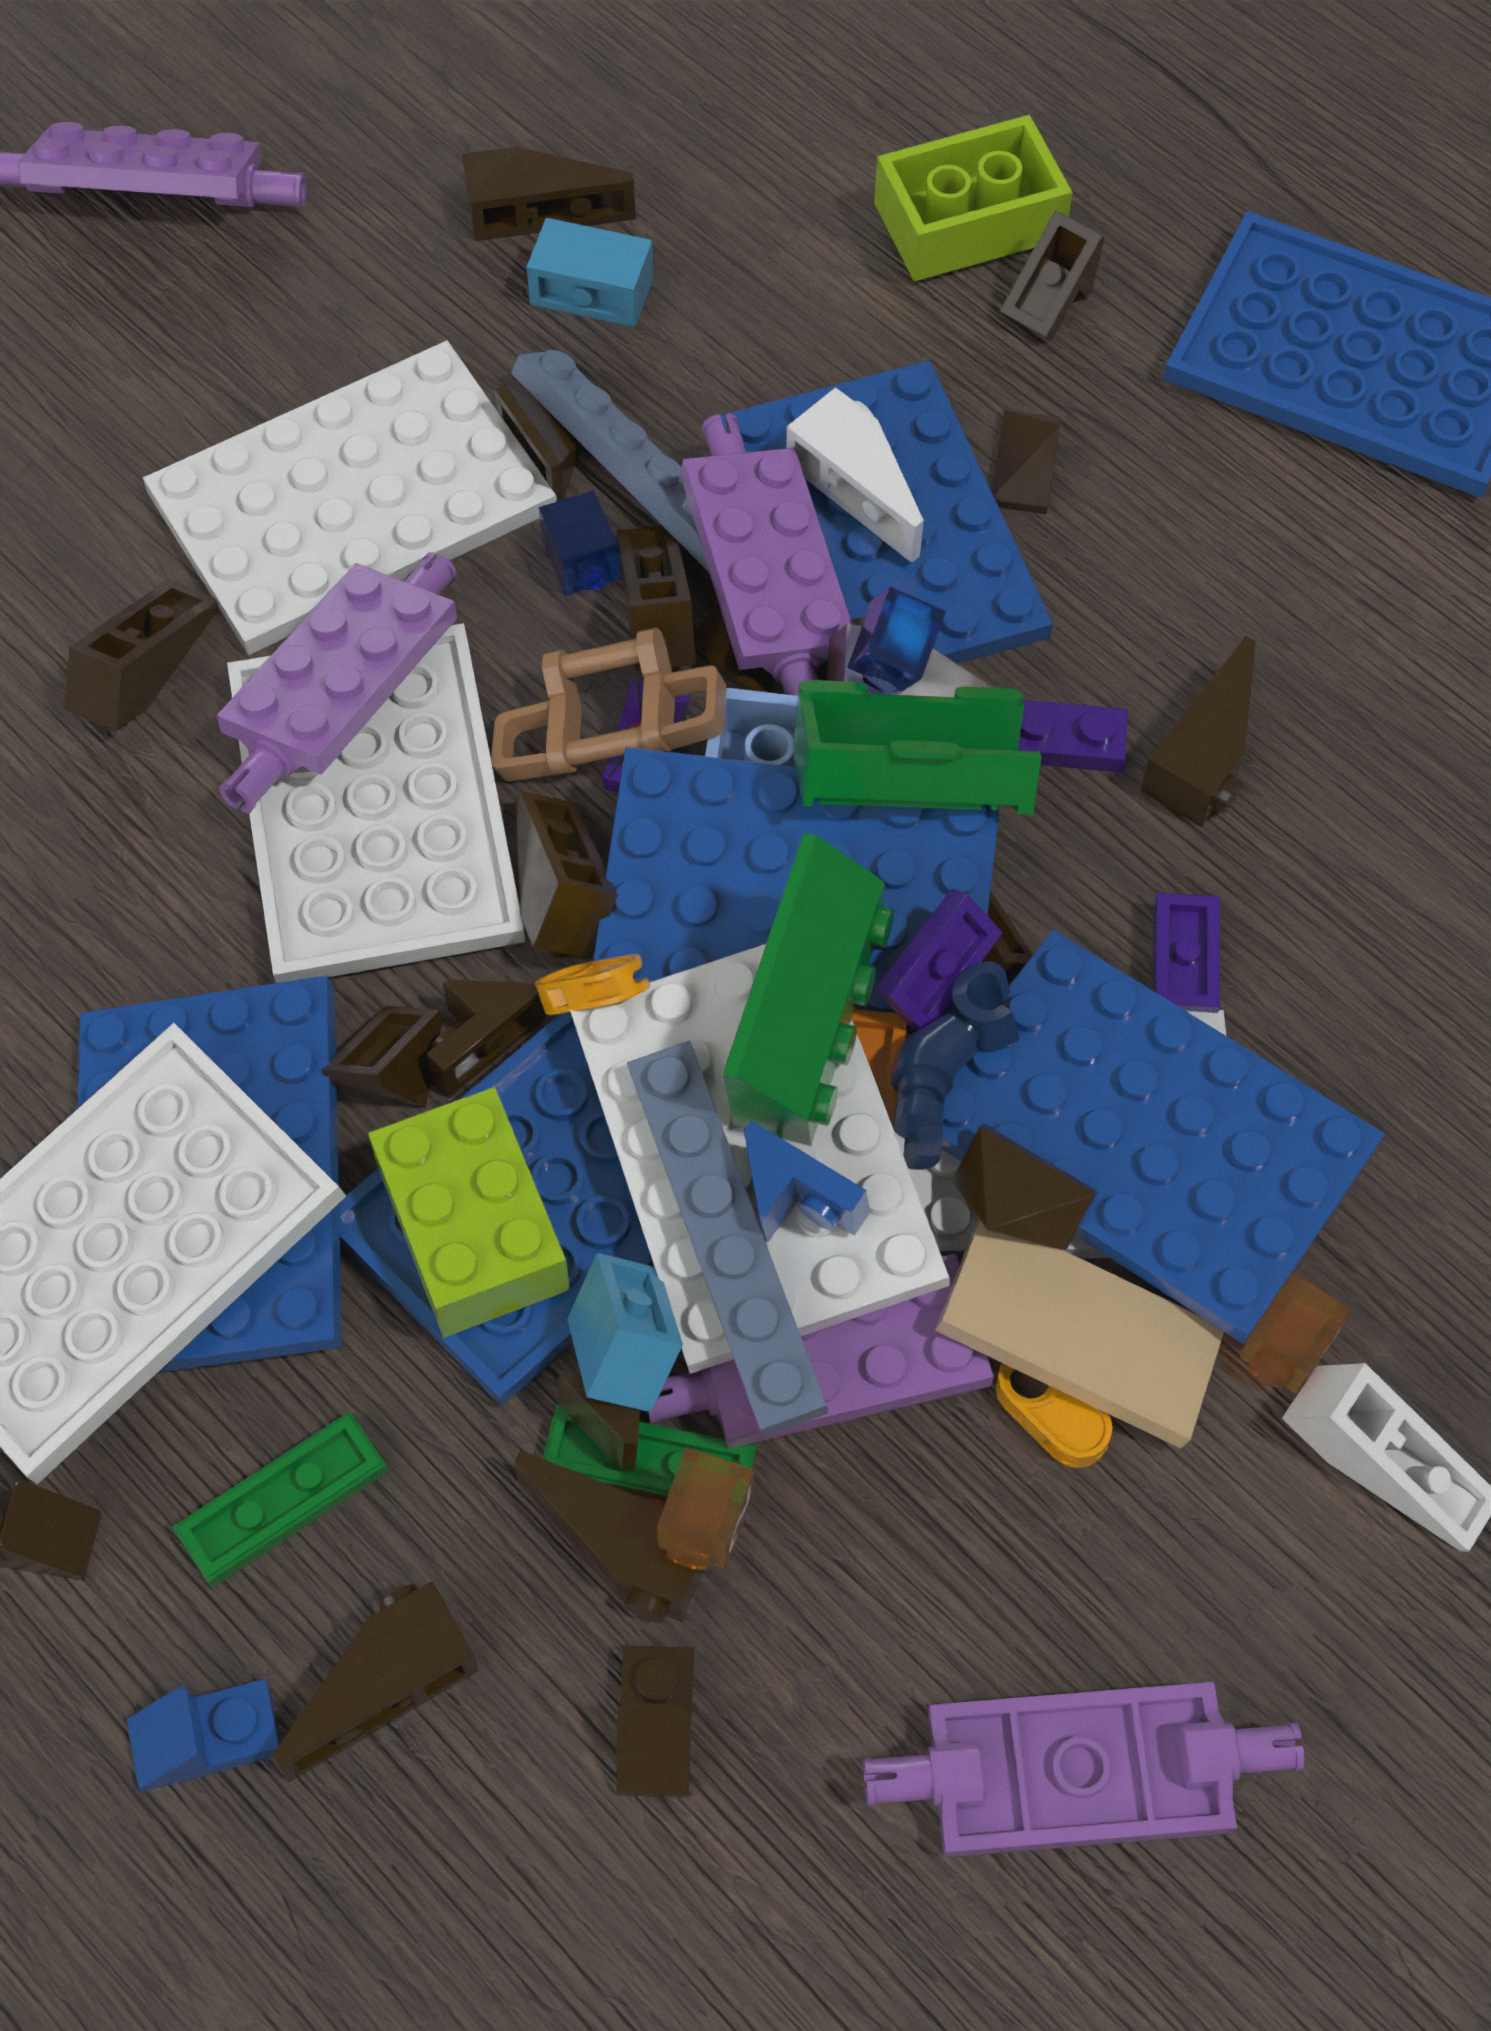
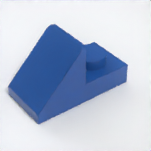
M751 1120L744 1130V1136L765 1241L769 1242L797 1201L801 1203L799 1205L800 1210L817 1225L828 1230H833L838 1225L855 1236L870 1214L867 1190Z
M266 1678L197 1697L192 1694L187 1685L178 1687L127 1719L138 1788L141 1792L274 1757L273 1753L281 1743L271 1688Z

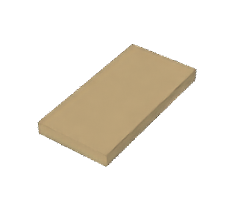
M979 1219L975 1223L935 1331L1181 1449L1191 1440L1224 1331L1199 1315L1064 1250L989 1231Z

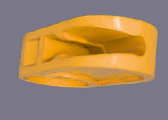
M629 954L580 963L540 978L535 982V986L545 1014L570 1012V1009L579 1011L603 1007L627 1000L646 991L651 986L648 978L633 979V973L642 967L641 956L639 954Z
M1001 1363L995 1386L998 1400L1004 1409L1055 1460L1064 1466L1083 1468L1089 1467L1101 1459L1107 1450L1113 1429L1108 1413L1049 1385L1047 1391L1038 1398L1029 1399L1022 1397L1014 1391L1010 1383V1376L1016 1369Z

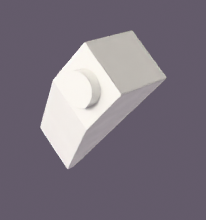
M835 387L787 426L786 448H795L807 481L912 563L920 557L924 520L879 421L873 416L867 406L859 401H853Z
M1366 1363L1316 1366L1282 1417L1326 1462L1459 1551H1470L1491 1517V1486Z

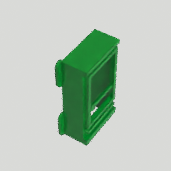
M804 680L799 683L793 749L803 806L813 807L814 798H818L819 804L981 810L982 804L990 805L992 810H999L1000 805H1013L1017 814L1033 815L1041 755L1040 751H1018L1024 711L1023 693L1012 688L963 686L955 689L954 697L867 694L868 687L859 682Z

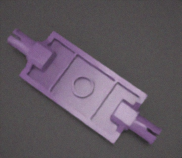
M59 122L52 124L50 128L48 127L25 154L0 152V185L27 187L28 191L64 194L70 187L177 194L214 197L218 205L253 207L255 203L303 207L307 196L305 173L258 170L261 164L260 142L243 141L241 135L234 133H219L211 136L210 139L192 138L189 132L179 129H168L158 132L157 135L137 134L136 129L130 126H111L103 131L83 130V125L79 123Z
M720 414L714 415L705 420L702 425V433L706 438L711 456L683 459L680 470L681 480L739 670L763 667L773 675L776 682L782 683L785 695L798 696L799 683L801 681L818 680L816 672L819 666L828 660L829 637L846 624H849L851 619L795 448L747 453L739 430L737 417L733 414H725L724 418L727 428L724 429Z
M428 552L422 559V562L405 581L355 563L216 715L221 733L240 740L248 748L249 754L230 778L225 780L219 787V792L227 804L237 810L245 801L241 806V811L251 813L256 807V803L278 778L286 780L289 775L301 766L321 775L326 771L457 619L455 601L440 596L442 591L457 577L456 569L449 559L441 555L432 565L437 558V554Z
M956 1253L942 1256L949 1275L950 1286L801 1336L827 1404L828 1414L762 1437L733 1359L691 1374L687 1372L668 1377L654 1408L647 1411L649 1423L656 1424L657 1421L709 1410L711 1416L718 1415L727 1448L729 1449L991 1386L994 1376L987 1355L935 1331L959 1268Z
M1214 1682L929 1705L928 1720L931 1747H927V1755L880 1759L863 1758L864 1783L867 1785V1789H865L867 1806H875L878 1803L931 1799L932 1805L938 1806L943 1855L945 1858L1232 1834L1237 1829L1233 1804V1782L1239 1781L1240 1774L1289 1769L1300 1771L1304 1768L1305 1759L1303 1746H1295V1740L1302 1739L1297 1722L1287 1723V1725L1235 1729L1232 1722H1224L1219 1712Z

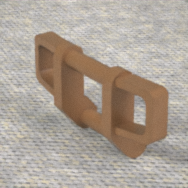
M656 627L639 631L635 639L571 654H567L562 649L545 653L542 660V672L550 700L503 712L496 717L491 764L504 781L511 782L572 773L577 770V766L580 764L622 756L625 754L626 747L669 752L672 749L717 737L725 728L726 683L714 666L672 673L664 637ZM640 663L641 672L644 677L641 726L580 739L582 707L575 677ZM707 691L706 709L700 716L674 723L676 696ZM548 726L546 753L513 757L514 741L517 735L525 731Z

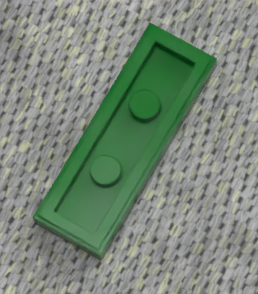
M556 1404L543 1459L636 1496L740 1517L746 1502L756 1456V1446L746 1444L728 1449L725 1439L639 1422L635 1471H621L568 1416L560 1405Z
M349 1411L181 1520L172 1528L212 1589L389 1471L385 1462Z

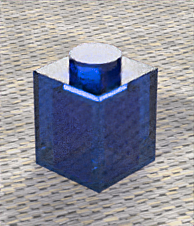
M594 490L538 507L542 544L565 596L581 590H594L604 586L607 582L620 578L618 542Z
M891 586L871 601L847 668L862 674L863 682L876 690L887 693L905 691L922 679L946 611Z

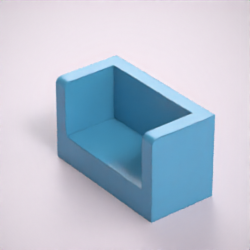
M550 218L545 219L527 264L530 305L636 327L654 276L652 240Z
M596 1253L567 1318L586 1396L649 1411L654 1408L683 1345L664 1282L658 1278L656 1269L653 1266Z

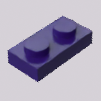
M1023 700L1024 711L1018 751H1040V765L1123 772L1126 759L1128 709Z
M951 888L876 987L875 991L910 1028L918 1031L941 1016L953 1000L952 989L955 980L964 970L980 963L1003 932L968 893Z
M1157 892L1154 902L1153 991L1185 1011L1218 1013L1220 1009V897Z

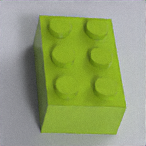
M1030 115L877 156L874 204L914 282L1035 248L1055 210L1069 217L1073 192Z
M495 1087L368 1133L377 1167L443 1338L570 1290L565 1256Z

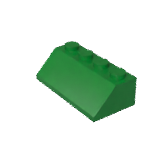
M803 833L723 1071L734 1126L745 1129L752 1120L780 1138L809 1146L812 1145L818 1124L828 1126L831 1121L838 1095V1087L831 1085L837 1063L847 1066L852 1056L857 1027L850 1025L856 1004L863 1006L868 1004L876 974V968L869 966L874 947L884 948L886 946L894 919V909L886 907L884 881L817 835Z

